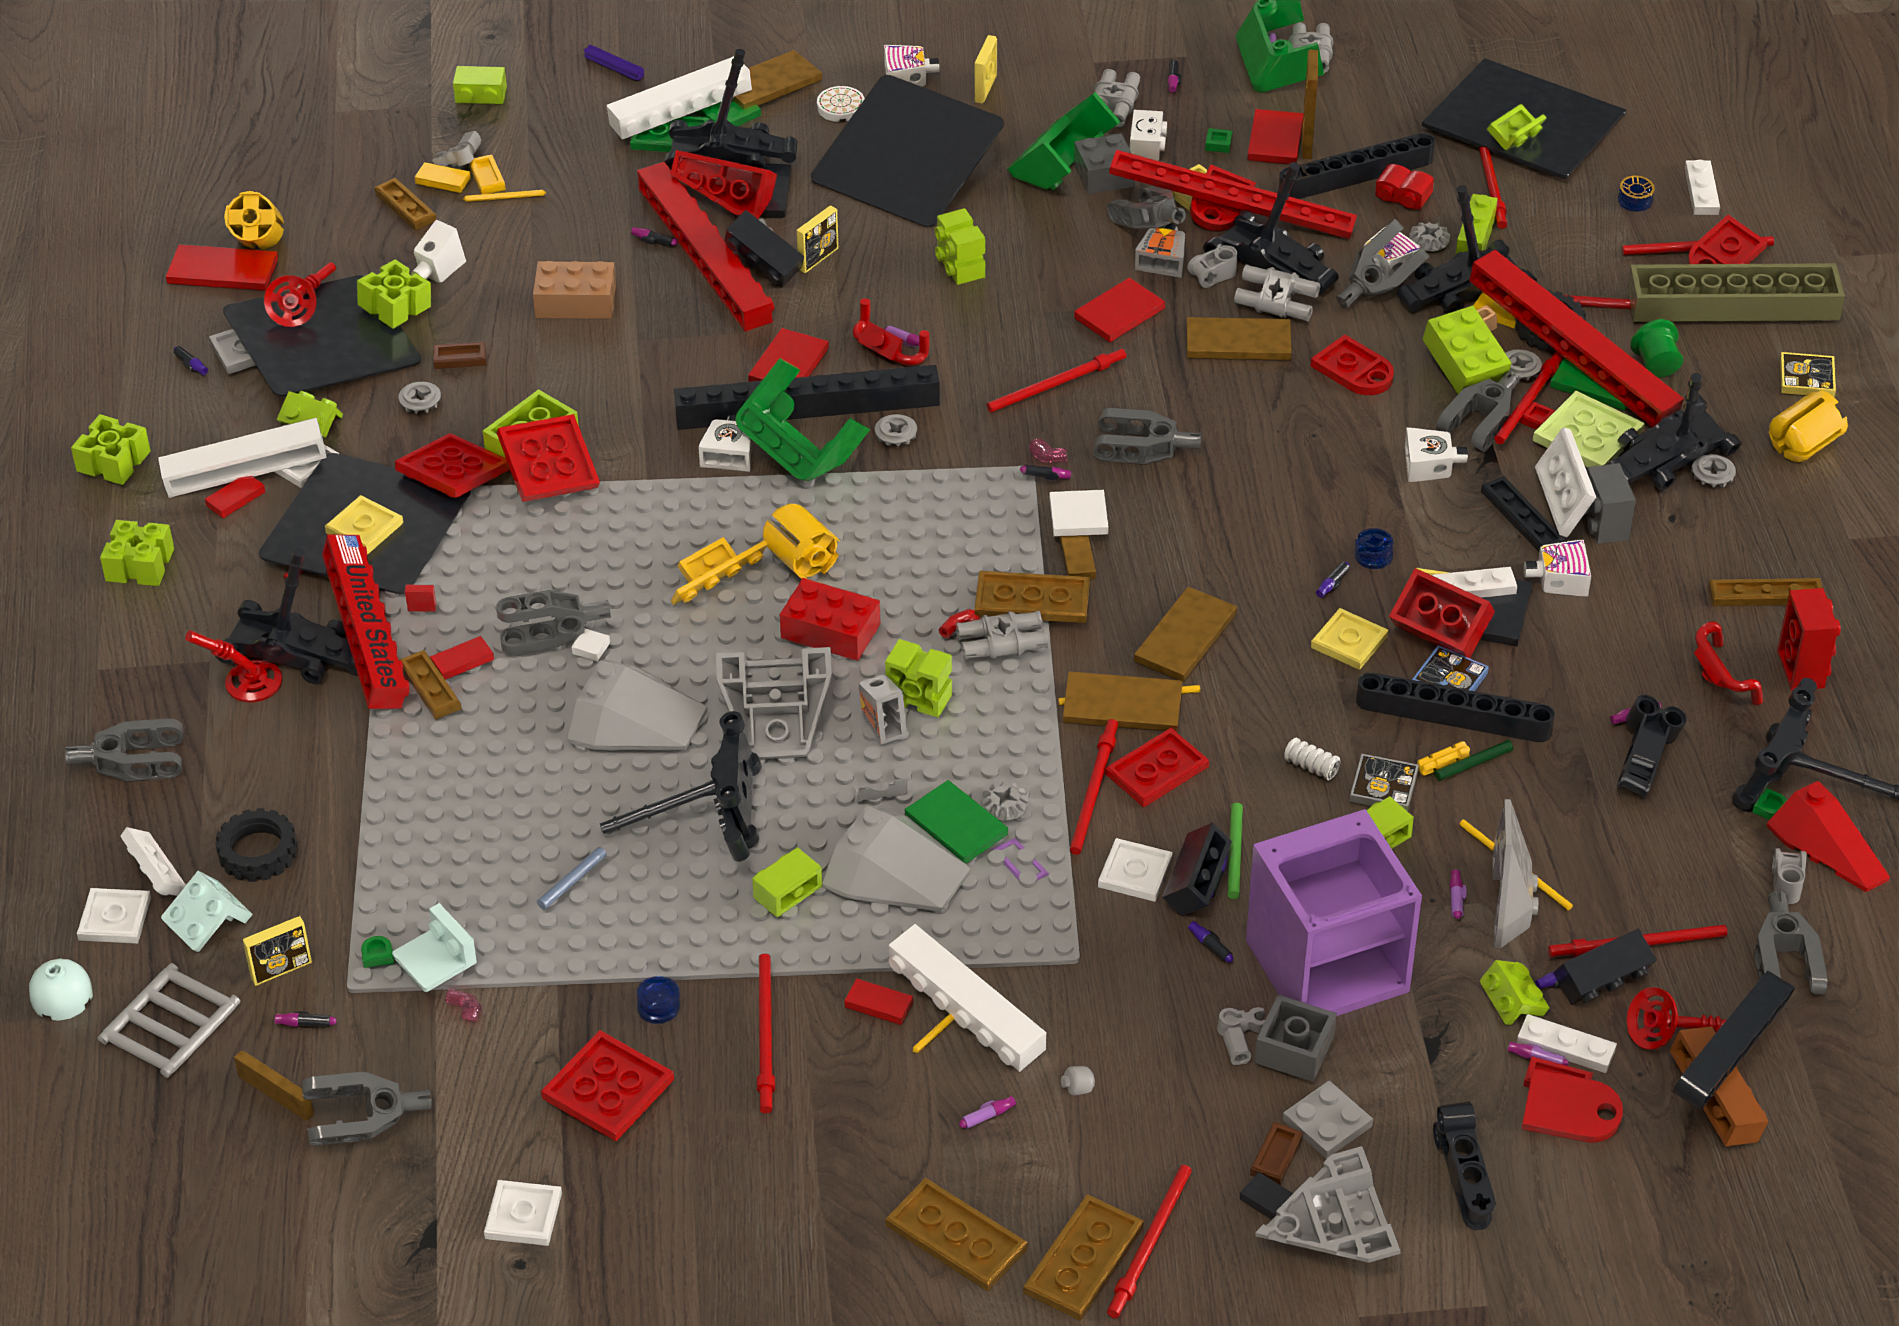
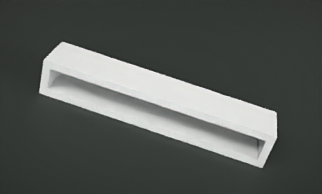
M734 57L608 104L607 111L610 126L621 139H625L721 102L726 87L725 82L728 80L732 66L731 61ZM745 65L741 67L737 81L738 86L733 97L752 90L750 70Z
M317 418L170 454L158 459L162 480L170 498L230 483L241 477H254L325 459L327 456Z
M916 924L889 944V964L892 969L898 974L902 973L918 991H924L930 996L939 1009H945L952 1014L955 1021L962 1028H968L976 1035L982 1045L989 1046L998 1053V1056L1006 1065H1012L1020 1072L1046 1050V1032Z

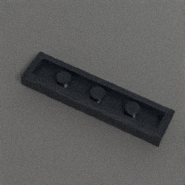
M1505 476L1481 486V493L1538 552H1540V547L1543 545L1567 542Z

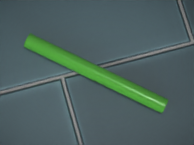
M1233 803L1231 805L1230 840L1232 843L1229 848L1227 894L1231 899H1237L1240 895L1243 806L1240 803Z

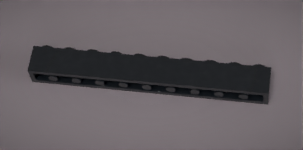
M936 365L794 378L785 390L794 402L793 411L787 420L940 406V382ZM761 381L674 389L677 430L709 427L713 420H727L728 416L732 414L737 415L740 408Z

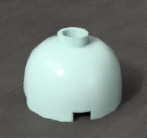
M54 959L42 964L35 970L29 983L30 1001L33 1009L41 1017L44 1014L51 1016V1019L56 1021L70 1019L82 1013L86 1009L85 1004L89 998L91 1000L93 997L92 985L88 974L82 966L69 959Z

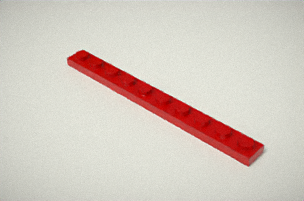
M1116 150L1109 169V174L1266 217H1269L1277 198V193L1120 150ZM1289 197L1286 200L1279 220L1350 239L1357 215Z

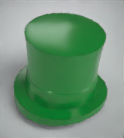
M1657 319L1646 323L1637 330L1630 341L1632 352L1641 355L1645 368L1658 378L1667 377L1680 369L1684 361L1676 346L1679 337L1678 330L1669 320Z

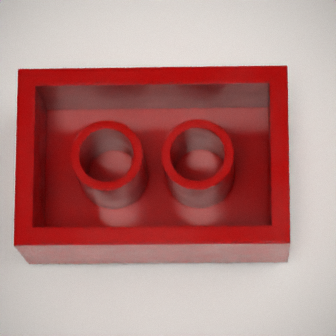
M1415 568L1389 618L1396 627L1432 644L1442 646L1470 658L1495 610L1489 601Z
M802 578L779 614L782 639L812 648L830 647L832 654L856 661L860 659L881 624L880 600L806 578Z
M1824 588L1789 591L1777 653L1791 691L1798 686L1803 678L1812 679L1817 685L1816 689L1825 688L1827 676L1831 675V659L1836 654L1835 641L1836 637L1840 636L1841 626L1839 620L1835 619L1833 615V604L1831 599H1827Z

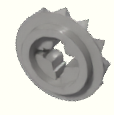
M1429 221L1427 224L1419 222L1418 226L1412 227L1409 239L1425 251H1437L1449 244L1450 234L1447 231V227H1441L1440 223L1431 224Z
M1521 349L1505 353L1512 363L1509 370L1512 371V374L1508 378L1514 372L1520 379L1526 381L1530 377L1537 378L1538 373L1541 371L1542 362L1536 354Z
M429 382L411 383L405 386L399 393L400 407H405L406 412L414 410L416 414L420 411L428 413L429 408L435 409L437 408V403L441 402V392L436 385Z
M900 414L888 415L881 418L875 425V435L878 437V441L885 442L887 446L896 444L899 447L901 443L909 445L910 440L916 439L917 425L908 416Z
M1710 454L1697 458L1693 462L1691 472L1694 473V480H1701L1702 486L1710 484L1714 488L1716 485L1725 487L1727 483H1732L1736 469L1734 464L1727 458ZM1712 468H1714L1716 474H1711Z
M1002 781L1000 786L991 784L989 790L983 791L981 805L998 820H1013L1026 812L1028 796H1026L1024 788H1017L1015 783L1010 786L1005 785ZM1007 796L1010 797V800H1006L1000 805V799H1004Z

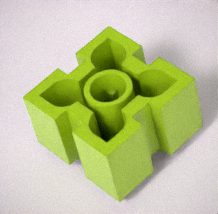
M964 208L938 215L937 227H935V236L937 238L935 255L939 262L942 261L947 275L952 276L957 285L984 278L985 260L983 259V254H985V236L978 226L974 227L973 219Z
M395 259L380 267L379 274L376 275L371 272L357 280L358 305L370 314H379V320L391 328H395L407 321L408 315H418L431 307V282L417 273L411 276L409 268Z
M101 414L88 427L90 434L88 436L82 434L71 447L77 472L94 477L103 474L104 480L121 485L134 472L133 466L140 465L151 452L145 427L128 422L121 426L118 419Z
M116 520L110 533L111 542H106L100 556L105 581L127 583L129 579H137V584L159 586L165 573L164 563H169L174 551L170 525L148 523L144 527H138V522Z
M899 639L885 660V675L903 692L905 708L909 704L915 705L918 712L939 718L952 696V679L949 678L952 672V655L930 649L927 653L922 651L920 645Z

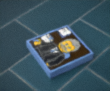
M1438 645L1412 680L1475 691L1487 676L1489 666Z

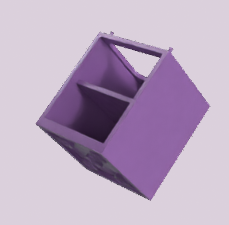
M1366 809L1253 845L1246 942L1279 995L1335 1012L1338 1016L1410 992L1422 895Z

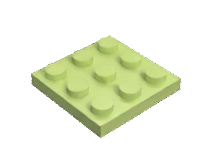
M1575 391L1534 432L1533 441L1548 448L1563 427L1572 431L1584 466H1602L1618 458L1624 451L1617 442L1618 438L1630 428H1634L1641 434L1645 423Z

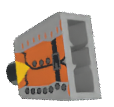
M1173 224L1165 225L1164 228H1149L1135 250V270L1182 278L1185 233L1178 231V228Z
M886 675L863 679L859 684L862 715L879 743L882 745L907 736L903 692Z

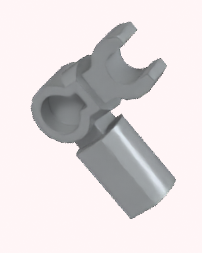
M476 131L465 133L457 146L450 148L448 152L442 151L437 153V158L432 160L433 163L440 166H447L449 164L452 166H462L470 163L474 159V153L481 144L480 135Z
M1256 1007L1249 1012L1226 1008L1220 1012L1217 1031L1223 1036L1230 1061L1233 1065L1247 1064L1250 1061L1251 1052L1244 1033L1247 1030L1260 1033L1265 1020L1259 1021L1263 1019L1264 1008Z

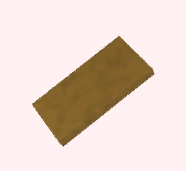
M792 50L748 68L750 70L752 90L734 96L732 100L743 109L755 104L758 106L822 80V72L798 52Z
M1309 50L1307 58L1302 124L1303 159H1312L1318 84V50Z
M1187 317V358L1291 360L1290 319Z
M979 571L974 611L979 617H983V615H987V617L1007 614L1008 611L1015 614L1040 611L1043 621L1086 623L1090 577Z
M1188 586L1136 651L1134 662L1184 682L1237 614V606Z
M1069 671L1063 722L1106 726L1109 719H1115L1118 722V727L1162 731L1172 728L1177 732L1182 681Z
M926 1177L885 1219V1226L986 1291H989L1028 1249L1027 1241Z
M1087 1194L1023 1286V1294L1081 1321L1143 1229L1144 1220Z

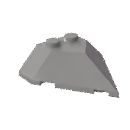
M1362 1146L1330 1155L1323 1163L1324 1167L1313 1178L1309 1177L1276 1211L1277 1215L1267 1225L1263 1224L1255 1232L1256 1237L1368 1263L1401 1254L1391 1224H1387L1373 1185L1372 1172Z

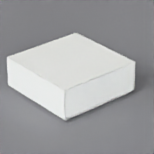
M584 628L585 633L579 635L572 645V654L598 661L610 644V636Z

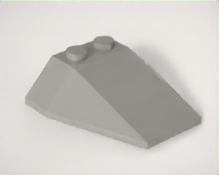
M830 647L802 649V658L745 661L744 652L715 653L718 686L729 712L736 711L741 714L745 723L743 732L751 751L756 753L759 759L807 757L832 677Z
M599 660L576 700L567 739L568 743L594 750H686L708 710L707 706L639 667L616 661Z
M1510 799L1504 800L1492 855L1493 880H1500L1494 920V948H1502L1530 928L1532 915L1538 914V897H1533V892H1537L1538 875L1532 874V861Z
M866 805L836 844L822 883V888L848 899L942 912L971 873V868L908 816L884 806Z

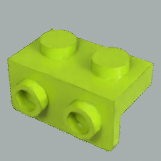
M1520 104L1491 123L1487 130L1505 150L1514 145L1518 148L1528 139L1527 136L1530 135L1533 138L1543 129L1541 124L1545 121L1546 117L1543 114L1535 119Z
M289 391L277 421L290 425L317 418L321 435L326 438L334 418L341 419L343 413L336 408L337 404L331 400L322 398V401H318L307 392L300 391L299 394Z
M1495 960L1480 979L1482 987L1506 1025H1512L1520 1014L1543 1017L1550 1009L1543 998L1542 991L1535 985L1529 975V970L1522 963Z

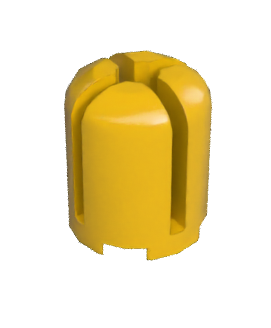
M253 191L239 193V196L234 198L229 206H226L224 215L226 226L242 245L249 249H255L256 245L260 249H267L276 245L281 239L284 231L280 226L284 224L283 217L273 203L261 193Z
M1824 390L1810 392L1772 419L1769 425V437L1779 454L1784 452V458L1793 462H1803L1846 432L1848 427L1847 417L1842 419L1840 412L1835 406L1838 401L1831 394Z
M788 503L777 508L771 515L784 527H778L773 521L767 519L763 526V541H766L767 547L799 578L808 579L807 577L813 576L820 571L825 574L834 565L839 556L836 553L837 541L840 542V540L804 507Z

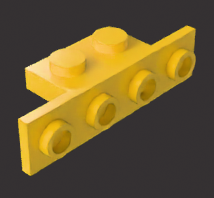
M722 537L681 560L677 567L689 583L676 590L671 599L672 604L675 605L682 600L684 603L689 602L697 596V592L701 589L710 590L724 576L727 575L728 578L733 577L741 571L742 566L745 564L754 565L764 557L763 552L768 544L764 540L736 555L726 539Z

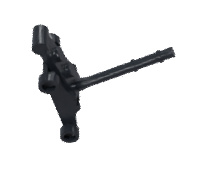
M736 49L734 58L731 61L732 66L728 80L725 82L726 87L716 122L707 120L699 126H689L682 120H675L670 124L669 136L673 139L672 148L664 160L670 170H672L676 150L765 169V159L763 156L779 158L786 163H793L796 160L798 146L796 138L791 136L782 138L770 135L769 127L761 122L754 123L751 128L735 126L727 120L733 95L738 86L737 81L741 67L744 65L745 51L743 49Z
M1292 162L1284 174L1285 178L1277 192V198L1265 224L1256 223L1252 213L1242 211L1235 217V225L1223 236L1211 237L1204 243L1203 250L1207 253L1219 246H1231L1237 251V260L1266 270L1274 267L1278 271L1290 274L1294 272L1299 275V278L1319 282V294H1323L1339 279V275L1334 269H1328L1320 262L1324 259L1323 249L1315 243L1304 247L1293 240L1285 229L1276 227L1300 168L1298 163Z
M1465 185L1458 186L1456 191L1468 251L1457 253L1453 259L1434 268L1427 262L1421 264L1415 270L1414 275L1418 281L1411 285L1400 287L1397 292V296L1411 312H1417L1422 306L1437 299L1442 303V309L1447 314L1463 309V301L1479 297L1484 293L1469 281L1474 261L1494 250L1517 266L1508 256L1509 247L1503 240L1493 241L1487 250L1482 251L1478 249L1473 223L1474 216L1469 202L1470 196ZM1520 269L1537 282V278L1531 271Z
M1693 373L1688 382V392L1683 406L1684 411L1679 410L1675 414L1663 418L1657 425L1641 435L1634 428H1630L1618 438L1617 442L1624 450L1628 451L1619 458L1613 459L1607 465L1620 463L1629 486L1635 480L1649 473L1654 479L1653 484L1659 491H1663L1670 487L1677 478L1672 472L1695 461L1700 456L1706 455L1718 448L1725 456H1730L1741 447L1742 442L1735 434L1725 433L1706 412L1707 402L1699 394V390L1702 387V376L1699 373Z
M295 548L289 561L290 567L288 576L285 578V589L280 608L267 612L263 611L261 606L255 601L244 600L237 611L240 617L230 637L222 641L232 644L234 649L242 655L301 668V676L311 684H319L326 674L325 666L327 663L347 669L349 673L357 676L358 673L349 643L345 639L346 633L342 621L333 619L326 626L307 620L300 613H291L296 588L299 585L300 571L304 565L303 558L305 554L302 548ZM215 656L222 663H233L230 659L224 660L220 657Z
M1803 678L1790 694L1788 699L1790 707L1780 723L1772 724L1767 731L1766 739L1768 744L1766 748L1762 749L1755 758V768L1746 784L1737 787L1733 793L1732 800L1742 810L1752 809L1763 789L1771 782L1780 781L1784 775L1783 773H1786L1791 765L1807 768L1858 785L1863 789L1867 788L1886 794L1893 799H1899V785H1893L1871 778L1867 774L1862 775L1814 759L1800 751L1808 735V731L1805 728L1812 714L1810 707L1814 703L1815 697L1813 693L1817 688L1816 683L1812 679Z
M730 711L720 718L719 723L724 735L718 753L711 758V781L650 805L645 804L642 808L618 817L614 816L613 819L600 823L603 834L614 830H621L622 827L646 818L650 819L651 816L696 799L716 795L717 798L713 800L718 815H723V818L719 819V824L731 856L736 862L746 860L749 857L748 849L754 847L760 839L756 827L751 824L753 776L761 771L762 764L758 755L750 749L743 732L745 723L741 714L736 711Z

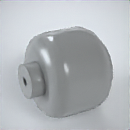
M1070 1066L1061 1077L1062 1088H1067L1071 1095L1089 1093L1095 1085L1092 1071L1085 1066Z

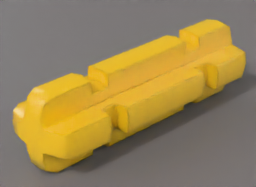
M1464 741L1454 744L1453 748L1449 746L1431 754L1430 758L1429 756L1421 758L1417 761V765H1419L1418 771L1423 776L1433 773V769H1440L1456 762V759L1459 761L1468 757L1470 748Z

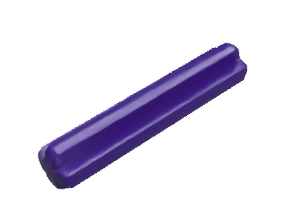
M588 45L584 49V56L589 60L636 81H640L644 77V69L636 64L593 45Z

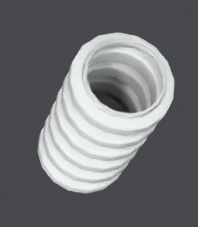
M1297 737L1288 743L1284 753L1285 761L1292 762L1295 766L1300 765L1304 770L1308 768L1309 772H1316V775L1319 777L1324 775L1326 780H1331L1337 774L1340 767V758L1338 756L1332 757L1331 753H1324V750L1321 748L1316 750L1314 745L1308 746L1307 742H1301Z

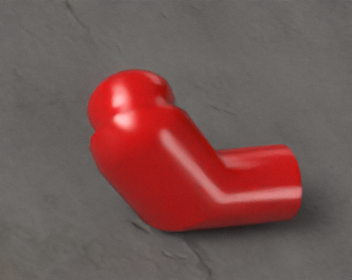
M966 609L953 614L938 629L939 634L948 639L956 631V623L980 620V617L972 609Z

